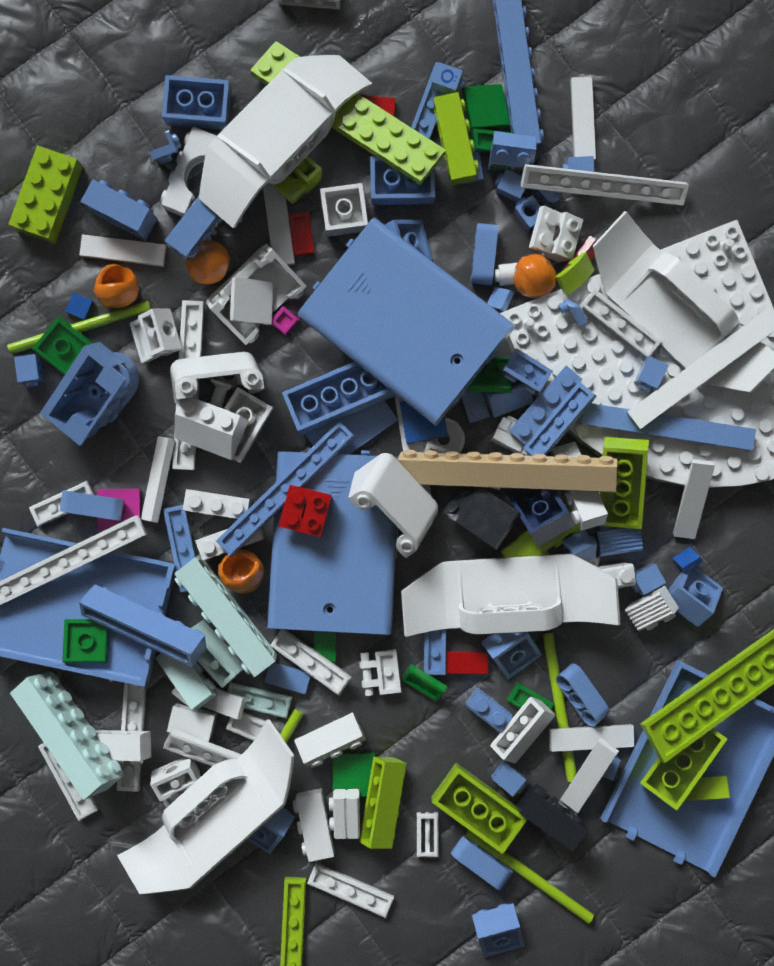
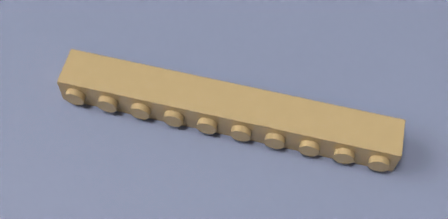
M405 450L400 453L397 459L414 479L422 485L616 492L617 459L610 456L590 458L587 455L568 457L567 455L560 454L553 457L545 456L544 454L524 456L521 453H513L511 455H502L498 452L490 454H480L479 452L459 454L456 451L437 453L433 450L425 452Z

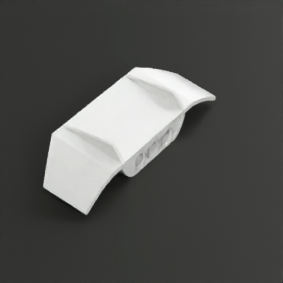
M315 55L294 58L207 146L199 199L232 228H236L241 217L259 191L268 182L270 184L282 182L327 136L333 125L337 110L353 96L370 88L372 82L340 55Z
M624 211L593 245L605 295L630 317L662 341L660 346L685 369L742 328L739 324L738 316L732 307L680 259L671 254L663 253L642 232L628 212ZM759 342L707 380L705 384L752 393L774 371V351L762 342Z
M573 554L445 561L429 570L401 591L404 636L406 637L448 628H461L465 632L472 634L545 631L558 627L562 622H595L620 625L617 578Z
M270 719L265 721L254 742L237 759L225 760L212 766L169 805L162 814L164 825L156 833L117 855L139 895L192 889L286 804L293 771L294 754Z

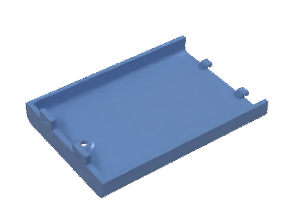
M373 218L355 241L353 239L349 240L346 244L348 247L347 251L321 283L319 281L315 283L312 287L315 291L299 310L298 317L432 424L437 426L450 408L454 407L464 395L467 387L486 364L488 365L496 355L499 347L515 329V325L378 219ZM456 358L461 360L459 364L454 363Z
M361 450V455L337 454L303 487L332 495L321 538L278 527L283 508L274 515L267 628L392 634L397 526L377 505L368 510H362L357 508L348 499L354 473L377 457L370 456V451ZM278 452L276 482L306 453ZM305 502V505H304V509H303V513H302L301 519H303V516H304L305 508H306V505H307L306 502ZM329 606L333 608L332 613L327 611Z
M2 528L5 539L0 554V581L78 543ZM112 551L0 605V656L147 687L157 650L110 628L107 663H62L64 619H88L82 616L79 602L94 584L102 588H108L119 596H125L134 603L143 604L156 613L160 612L166 615L175 579L176 565Z
M677 660L650 716L703 680L708 674ZM756 698L713 728L726 737L727 741L700 777L728 776L731 798L684 801L679 809L675 810L640 784L658 758L643 730L600 817L601 820L605 823L608 821L628 831L625 837L633 841L638 836L676 855L673 861L681 865L686 860L706 870L711 876L716 877L774 756V707Z

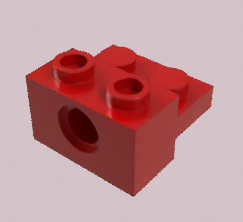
M289 485L278 527L321 538L332 495ZM305 502H306L307 505H306V508H305L304 516H303V519H301L302 513H303V509H304V505H305Z

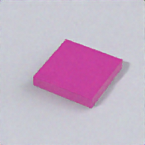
M97 489L98 496L124 499L121 521L97 517V532H103L136 515L141 520V489Z

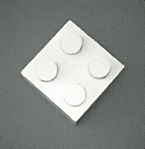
M362 183L320 189L327 237L362 232L368 224Z

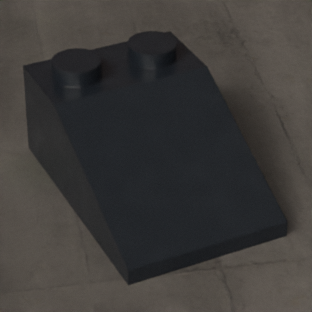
M460 486L442 512L456 524L495 549L498 548L521 515L519 511L484 488L476 486Z

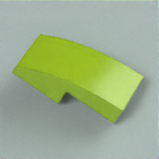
M586 252L581 253L568 263L569 267L555 276L563 294L570 295L594 272Z
M728 776L700 778L684 801L731 798Z

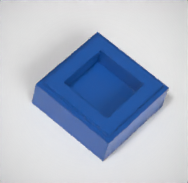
M73 292L65 312L86 320L94 301Z
M691 547L672 558L674 563L684 573H687L703 562L701 557Z

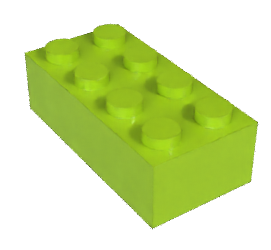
M37 145L8 225L18 232L56 244L83 169L82 164L76 158Z
M605 437L602 456H610L617 459L616 492L600 491V498L608 515L605 524L599 526L642 529L649 440Z
M712 728L666 763L660 762L659 758H657L640 784L675 810H678L727 741V738Z
M458 763L454 764L431 796L434 805L501 854L505 852L528 820L519 813L513 803Z

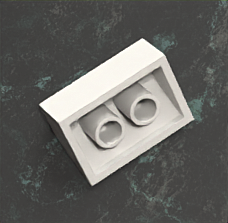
M237 387L224 409L241 415L248 420L233 458L241 463L272 412L273 407Z
M193 397L181 399L175 412V439L233 460L248 420L241 415Z

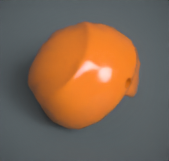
M202 241L199 245L200 251L194 258L190 257L188 261L185 260V267L191 278L198 284L211 285L218 283L226 275L229 268L230 255L220 243Z
M530 254L524 256L515 265L514 285L526 297L537 299L550 294L557 282L555 269L551 262L543 255Z
M111 264L105 266L99 272L93 291L103 307L124 308L136 300L139 292V282L131 269Z
M239 549L232 557L227 554L218 566V575L228 590L247 594L256 590L261 584L264 577V567L256 554L246 549Z

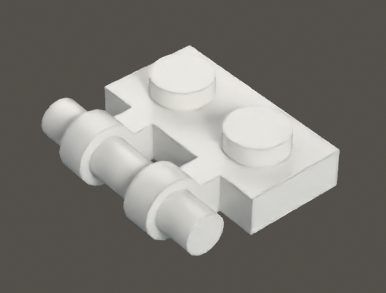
M396 649L375 651L376 660L369 659V652L360 653L361 661L359 665L363 672V680L361 682L362 688L365 690V696L374 695L373 687L379 686L380 695L401 692ZM377 667L378 679H372L371 668Z

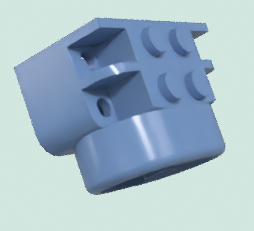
M101 342L86 345L40 414L81 446L86 438L94 436L99 428L112 423L133 397L139 385L137 367L129 357L122 353L112 352Z

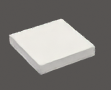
M233 277L231 284L230 321L271 325L273 282Z

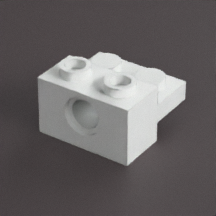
M541 206L529 248L539 251L543 256L557 262L573 260L583 219L568 212L560 213L547 206Z
M150 309L139 315L137 320L130 323L141 363H148L160 356H168L182 349L170 309Z
M185 756L153 770L150 785L159 801H163L167 808L201 777L200 770L194 759Z

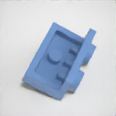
M169 130L165 131L169 145L150 151L153 161L159 162L161 165L173 161L172 157L178 155L179 148H182L178 136L172 134Z
M515 348L502 370L506 373L504 377L514 383L517 380L524 384L523 389L532 394L535 391L541 393L543 386L553 370Z

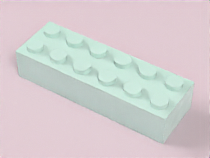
M200 554L174 573L176 575V583L182 589L185 587L190 593L188 595L190 601L195 606H200L203 610L201 614L208 623L212 622L217 628L215 633L221 640L225 639L230 645L228 647L229 651L235 658L238 656L243 662L241 666L248 675L252 673L256 677L276 661L277 653L270 646L206 561H202Z
M52 671L27 677L10 693L83 800L108 790L125 775L119 763L112 760L108 755V747L104 743L99 742L95 736L96 730L85 719L84 713L76 706L70 693L64 689L60 679Z

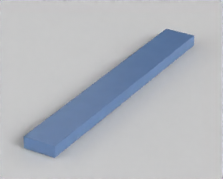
M593 403L582 413L580 422L582 425L749 451L753 450L756 429L663 414L642 429H639L627 414V411L630 409Z
M339 421L230 526L216 542L232 557L284 507L289 485L303 488L355 436Z

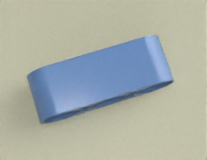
M477 223L471 283L492 285L498 225Z
M63 490L59 511L121 521L124 499Z
M570 664L556 677L558 686L587 725L591 727L596 726L609 713V707L578 665Z
M465 835L461 837L451 851L454 858L498 890L503 888L513 874V871L507 865Z

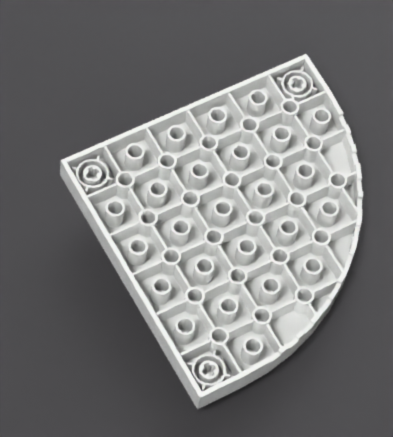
M738 220L661 249L663 253L671 254L680 259L731 306L738 316L739 324L742 327L769 307L774 311ZM600 274L588 278L570 295L563 294L562 289L500 313L515 325V329L507 337L512 353L517 348L553 370L541 393L566 365L582 378L581 383L597 396L592 402L593 404L631 409L655 392L643 391L638 388L639 384L634 383L644 359L647 357L581 306L594 288L613 302L605 295ZM566 299L573 301L581 306L588 322L578 326L573 315L569 311L566 314H562L558 305ZM774 332L760 341L773 351ZM660 345L651 355V357L669 365L658 389L685 370ZM774 371L752 393L703 383L662 413L663 415L756 429L752 451L580 424L581 416L567 431L578 443L584 445L599 457L603 454L605 437L649 440L646 478L654 481L685 486L692 459L714 462L715 467L709 488L742 486L774 479ZM535 391L534 395L538 398L541 393Z

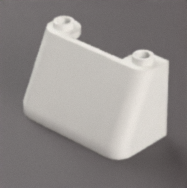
M265 244L210 295L206 304L247 345L258 338L259 326L261 324L230 321L231 284L233 277L273 282L272 313L288 298H300L307 286L279 255Z
M248 352L179 359L173 362L170 368L175 403H179L181 399L190 398L196 393L197 379L235 375L236 385L244 386L249 394L260 393L264 389L260 369L253 355Z
M382 453L354 473L348 499L357 508L362 510H368L377 505L403 532L396 542L398 551L405 558L413 554L418 549L437 516L438 504L391 454Z

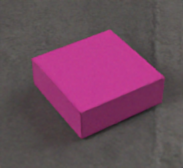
M282 306L272 318L271 324L287 336L300 320L286 307Z

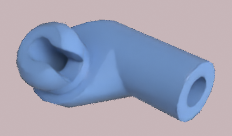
M566 299L558 305L562 314H566L569 311L573 315L578 326L588 322L581 306L573 301Z

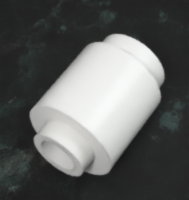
M517 263L498 265V269L494 270L495 282H499L500 286L514 285L513 278Z

